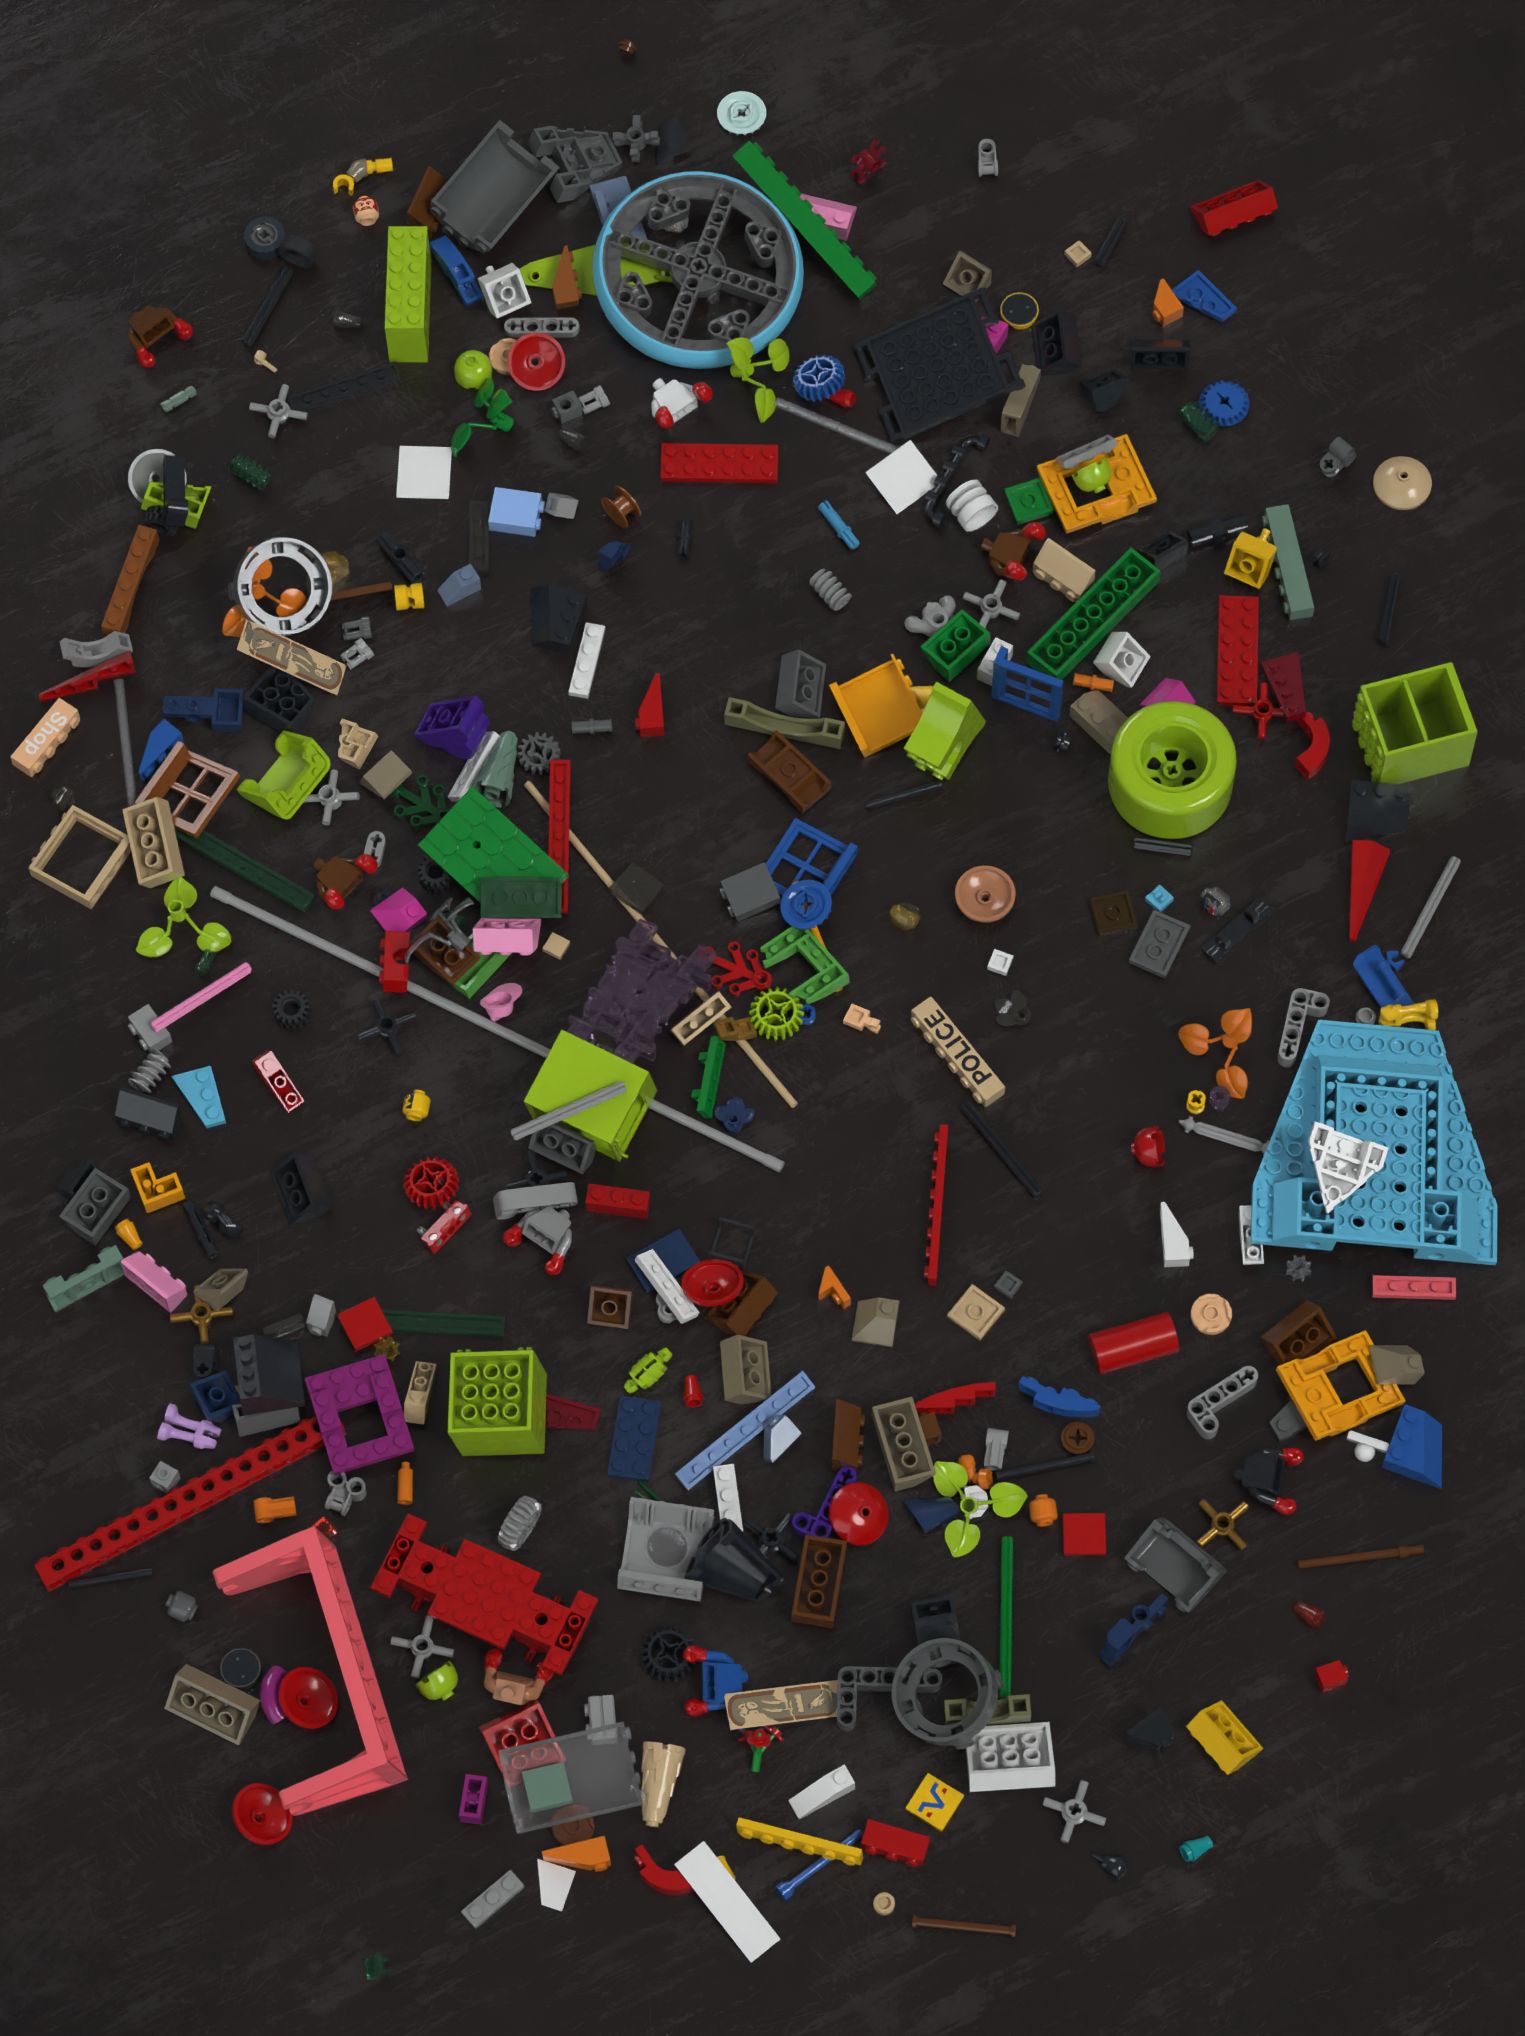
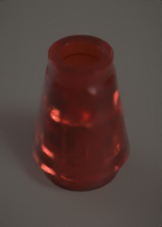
M1298 1601L1294 1607V1612L1311 1627L1319 1628L1325 1621L1327 1614L1321 1608L1302 1601Z

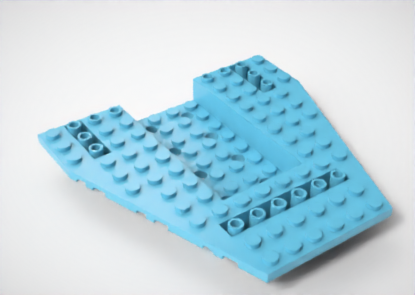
M1328 1020L1317 1021L1252 1184L1250 1243L1332 1251L1336 1242L1412 1248L1414 1249V1258L1496 1265L1497 1202L1493 1198L1492 1188L1487 1180L1485 1167L1476 1140L1473 1138L1470 1123H1468L1465 1114L1466 1110L1457 1083L1454 1081L1451 1065L1448 1064L1439 1031ZM1362 1105L1366 1111L1360 1113L1355 1109V1106ZM1401 1108L1405 1110L1406 1116L1397 1115L1396 1109ZM1314 1122L1332 1127L1334 1131L1356 1139L1371 1141L1388 1147L1383 1167L1367 1179L1364 1183V1188L1356 1189L1345 1200L1340 1201L1333 1207L1334 1209L1328 1214L1325 1210L1308 1143ZM1395 1147H1403L1406 1153L1398 1154ZM1396 1184H1401L1402 1186H1404L1405 1191L1398 1192L1395 1190L1394 1186ZM1354 1219H1360V1220H1362L1363 1226H1362V1227H1357V1226H1355V1225L1353 1224V1220H1354ZM1394 1223H1402L1404 1230H1396Z

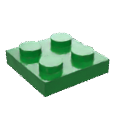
M1041 478L1004 489V494L1017 525L1054 514V508Z

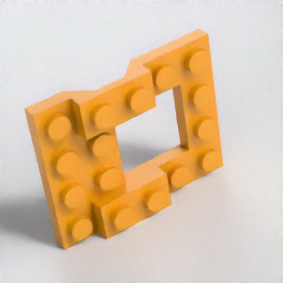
M1127 434L1115 438L1117 446L1112 448V451L1105 454L1100 453L1090 461H1082L1074 468H1063L1058 464L1057 459L1037 465L1039 476L1066 534L1098 522L1105 524L1137 513L1138 508L1157 502L1156 495ZM1106 458L1111 468V478L1106 484L1111 496L1077 507L1064 478L1077 474L1078 470L1094 462L1098 463L1101 461L1103 463L1101 459Z
M1366 1330L1333 1343L1313 1356L1305 1359H1295L1276 1368L1280 1379L1315 1441L1328 1435L1332 1437L1363 1424L1369 1418L1403 1405L1406 1401L1397 1384L1377 1385L1369 1346L1374 1344ZM1357 1359L1375 1392L1343 1405L1325 1373L1337 1369L1341 1364Z

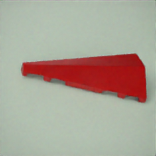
M130 650L39 693L40 701L97 689V681L134 673L135 668Z
M1352 841L1349 941L1356 942L1390 855V849L1374 841Z

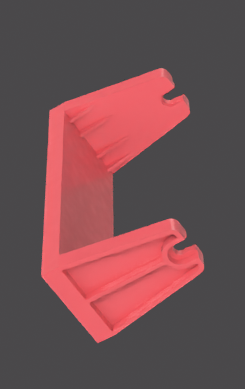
M314 1526L213 1570L217 1587L219 1589L222 1588L223 1592L228 1596L299 1574L312 1573L366 1750L346 1763L281 1790L279 1795L283 1808L285 1810L289 1809L291 1815L297 1816L408 1780L336 1546Z

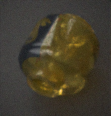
M904 901L898 905L894 904L889 913L892 916L891 923L904 931L915 929L921 917L918 908Z

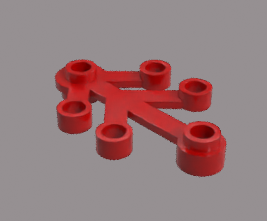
M731 942L728 945V952L733 955L736 964L715 956V951L711 947H704L699 952V959L703 964L709 965L712 963L731 971L730 973L721 976L715 975L711 978V986L714 989H720L724 983L745 977L749 980L740 984L733 983L729 987L730 995L738 997L742 991L754 987L758 990H766L772 984L770 973L761 968L756 950L751 949L746 953V959L749 963H752L754 972L746 968L740 953V945L737 942ZM736 946L738 949L732 951L730 948ZM754 954L756 957L751 959L749 955ZM709 955L711 958L706 960L704 956ZM759 979H765V983H759L758 981ZM719 980L720 984L716 985L713 982ZM733 988H738L739 991H738V992H733L732 989H733Z

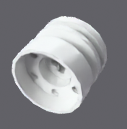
M977 479L960 485L946 500V506L954 516H958V522L967 532L984 526L994 517L998 510V505L990 495H986V489L982 487V484Z

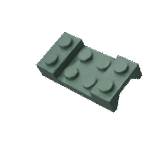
M116 1245L106 1247L98 1254L100 1263L91 1264L84 1272L71 1275L67 1281H64L61 1275L46 1281L43 1288L55 1312L124 1275L121 1265L123 1257Z

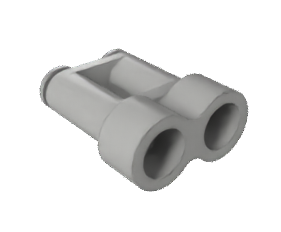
M601 385L593 388V391L578 399L583 406L584 414L610 405ZM592 399L596 400L586 406L584 404L585 402L590 401Z
M362 638L355 641L352 647L340 655L343 661L346 660L350 670L364 660H369L374 656V653ZM355 653H359L353 660H348Z

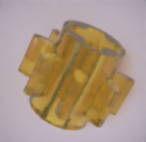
M388 1336L387 1340L379 1337L380 1341L374 1344L377 1350L374 1355L385 1354L386 1360L394 1361V1357L400 1354L397 1349L400 1344L396 1341L393 1342L391 1336Z

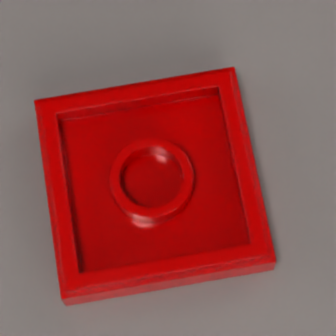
M375 1297L337 1314L355 1351L393 1334Z
M1063 1513L1064 1556H1106L1105 1513Z

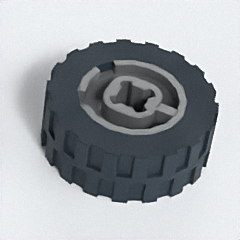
M270 216L257 217L255 220H251L246 225L243 234L246 250L249 251L251 256L261 260H272V258L278 257L279 248L286 237L285 228H283L282 223Z

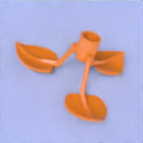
M267 559L254 573L252 579L254 599H261L263 596H266L279 603L276 608V613L279 617L292 616L304 607L307 602L306 596L295 588L283 591L280 600L267 593L260 583V579H267L272 573V564ZM237 605L233 606L225 616L222 632L225 636L241 637L246 619L241 614Z
M1250 1008L1227 1011L1221 1018V1026L1226 1034L1213 1039H1208L1209 1031L1201 1024L1192 1023L1180 1028L1178 1031L1180 1040L1185 1049L1191 1054L1202 1055L1207 1052L1208 1043L1223 1040V1044L1226 1047L1232 1048L1225 1063V1069H1220L1217 1072L1216 1079L1224 1093L1234 1098L1243 1099L1248 1087L1247 1075L1240 1067H1229L1235 1051L1238 1049L1237 1045L1245 1042L1250 1037L1252 1030Z

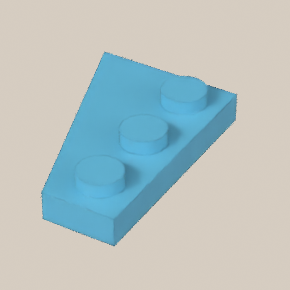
M211 1066L171 1076L206 1128L226 1123Z

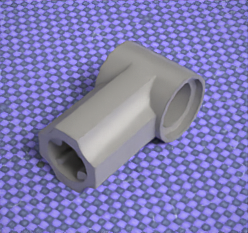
M988 1428L984 1468H990L991 1471L1002 1469L1004 1449L1007 1447L1009 1431Z

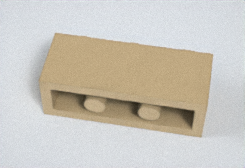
M718 991L672 1027L670 1031L681 1045L684 1046L728 1011L731 1006Z

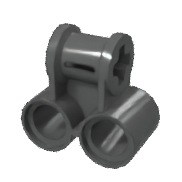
M1339 436L1330 444L1328 453L1321 459L1320 468L1325 476L1334 477L1344 466L1348 467L1354 461L1357 454L1354 452V448ZM1326 465H1333V468H1326Z

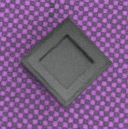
M1005 1271L995 1284L994 1289L1011 1300L1023 1284V1281Z

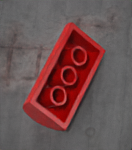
M1168 1312L1087 1335L1100 1374L1179 1352L1176 1330Z

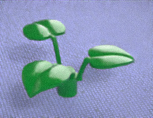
M488 378L479 388L474 399V405L480 408L485 404L489 408L487 418L490 419L492 425L466 424L463 422L456 429L451 440V451L456 458L457 453L463 448L470 437L471 427L491 428L493 430L499 428L508 432L513 425L514 419L501 412L513 402L504 389H499L492 397L490 404L488 402L494 390V382L491 378Z

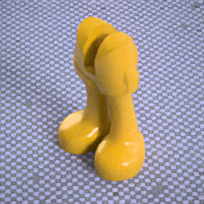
M1435 999L1426 1000L1425 1002L1408 1006H1401V1004L1386 1005L1381 1007L1378 1023L1382 1026L1400 1027L1401 1024L1417 1021L1423 1022L1426 1030H1435V1019L1438 1018L1437 1001Z

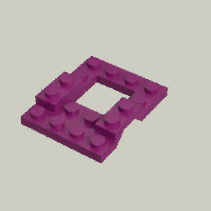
M385 1354L305 1378L334 1475L414 1451ZM377 1400L388 1436L348 1448L337 1412Z

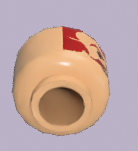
M362 196L353 204L355 220L363 226H370L379 218L378 205L373 198Z

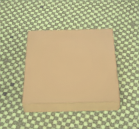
M972 1284L947 1314V1318L981 1341L1005 1311V1307Z

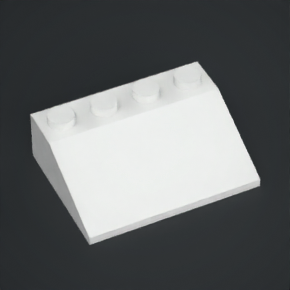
M1049 1722L985 1726L980 1733L973 1737L974 1745L966 1748L970 1792L1055 1786V1764Z

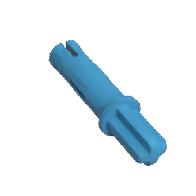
M828 501L822 502L818 509L836 530L838 537L842 538L850 549H856L860 543L851 532V527L843 522Z

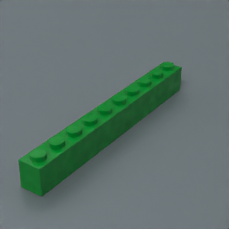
M749 140L733 155L734 159L861 300L877 286L874 281L876 279L875 275L870 270L866 272L861 267L864 263L856 255L853 258L849 253L851 248L845 242L840 243L837 237L839 235L832 227L828 229L824 225L826 220L819 213L817 215L814 214L811 210L814 208L807 199L803 201L799 197L801 192L796 186L792 185L790 187L786 182L788 180L787 176L782 171L778 173L774 169L776 164L769 156L765 158L761 154L763 149L756 142L752 144Z

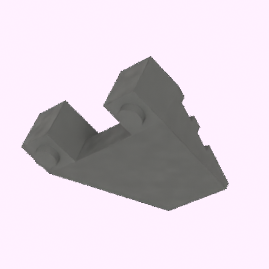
M547 126L533 129L527 142L535 158L552 155L556 165L560 167V173L555 175L550 186V190L557 203L576 199L587 191L590 185L598 183L623 163L608 132L590 130L578 132L574 131L573 128L560 130L556 126Z

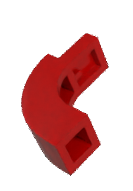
M1307 711L1306 717L1295 721L1309 736L1311 746L1296 758L1295 766L1309 780L1321 770L1327 759L1330 735L1324 720L1320 717L1314 721L1313 715Z
M643 1845L635 1849L636 1856L634 1859L640 1868L644 1866V1869L639 1871L640 1877L648 1886L658 1892L669 1895H682L695 1891L679 1870L667 1871L658 1867Z

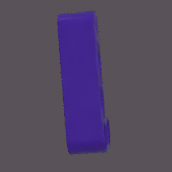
M842 1467L839 1470L817 1517L803 1512L794 1515L792 1529L797 1536L804 1539L805 1534L817 1536L815 1532L821 1529L826 1534L819 1537H831L834 1530L830 1519L825 1517L824 1514L829 1511L833 1495L843 1487L844 1478L847 1476L851 1477V1479H847L845 1485L856 1483L857 1475L852 1467ZM799 1521L807 1523L804 1528H799L796 1524Z

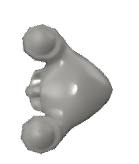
M948 595L942 597L939 603L928 602L922 611L923 619H919L916 616L906 618L904 622L906 629L913 633H922L932 637L953 618L956 607L954 598Z

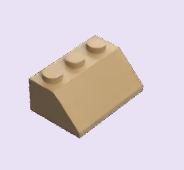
M1050 538L1045 541L1033 563V573L1038 579L1048 582L1054 590L1062 592L1072 602H1077L1094 585L1096 570Z

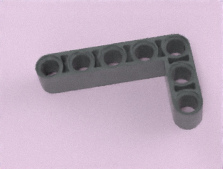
M847 1666L840 1669L838 1673L837 1726L840 1730L848 1732L853 1730L856 1725L857 1691L892 1692V1683H887L884 1679L887 1676L894 1677L897 1668ZM914 1668L909 1669L902 1683L907 1685L906 1678L910 1677ZM929 1668L921 1677L916 1692L934 1693L939 1691L942 1685V1674L940 1671ZM844 1675H851L853 1680L845 1682L842 1680V1677ZM870 1675L874 1678V1681L867 1683L863 1678ZM935 1677L938 1682L932 1685L927 1682V1679ZM845 1695H849L852 1697L853 1700L849 1703H845L841 1700V1698ZM849 1716L852 1718V1721L846 1724L841 1721V1718Z

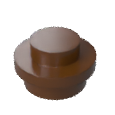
M627 39L619 41L618 50L626 55H632L633 52H636L637 48L634 46V42Z

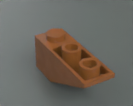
M567 245L564 246L552 286L556 310L578 306L579 299H582L580 287L576 288L575 283L578 280L577 271L572 269L571 265L574 262L573 253L568 251Z

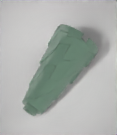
M505 731L500 734L496 745L473 785L480 794L497 808H501L503 803L507 806L512 798L518 738L511 731Z

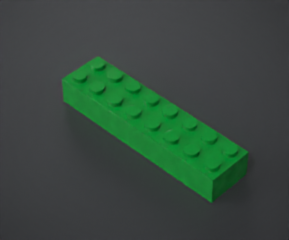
M1130 548L1027 652L1026 663L1038 672L1063 680L1152 590L1160 580L1161 571L1134 549Z

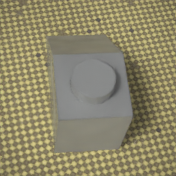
M317 1294L314 1295L306 1321L310 1333L316 1336L323 1335L327 1337L337 1316L334 1301Z

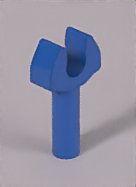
M1392 950L1386 953L1385 960L1390 968L1397 972L1402 968L1404 960L1393 962L1392 959L1398 957L1399 951Z

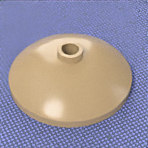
M1405 456L1393 457L1384 461L1377 468L1373 478V488L1379 500L1397 510H1409L1420 506L1428 498L1432 487V479L1427 468L1418 460Z

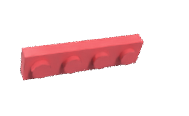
M1373 1275L1372 1298L1455 1300L1456 1278Z

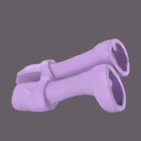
M170 1403L165 1413V1423L162 1422L157 1439L165 1441L169 1438H177L194 1443L193 1446L195 1448L215 1449L217 1441L203 1434L219 1437L221 1429L208 1420L199 1422L181 1416L178 1413L177 1406ZM171 1425L182 1426L195 1431V1433L182 1431Z

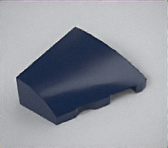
M619 541L603 546L598 551L599 569L607 573L610 567L613 568L618 559L622 561L625 559L632 546Z
M951 1497L908 1499L904 1501L905 1506L912 1517L917 1520L924 1533L940 1524L942 1526L961 1514V1510Z

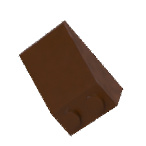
M437 916L409 943V948L426 933H432L445 940H449L446 936L451 932V929ZM434 938L425 940L413 951V954L424 965L452 986L481 959L468 944L459 952L452 944L448 947L445 943Z

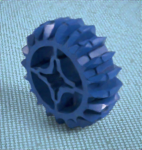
M824 354L822 357L817 355L816 358L812 359L810 357L809 361H803V365H798V369L794 371L795 375L793 377L794 387L801 398L804 397L807 401L811 399L815 402L817 399L822 401L823 398L829 399L831 395L836 396V391H841V386L844 385L845 373L843 366L837 359H834L832 355L827 357Z

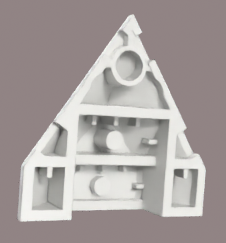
M1314 1122L1308 1143L1327 1214L1340 1201L1345 1200L1364 1184L1372 1174L1378 1172L1383 1167L1388 1147L1371 1141L1356 1139L1334 1131L1332 1127Z

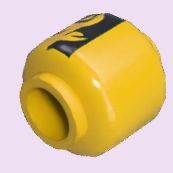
M414 1090L405 1095L402 1111L407 1119L421 1121L428 1116L431 1100L425 1095L424 1091Z

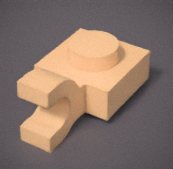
M851 1004L843 1019V1024L860 1031L865 1026L870 1031L878 1034L881 1025H879L880 1020L869 1017V1010Z

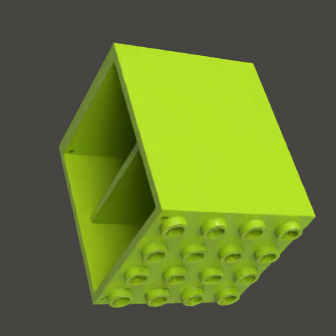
M1452 662L1360 686L1359 694H1357L1358 701L1355 703L1356 710L1353 712L1354 720H1352V726L1354 731H1357L1359 734L1358 743L1361 749L1364 748V759L1366 765L1371 768L1372 782L1401 784L1469 766L1478 731Z

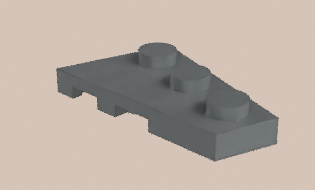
M1292 1399L1269 1422V1426L1279 1442L1308 1428Z

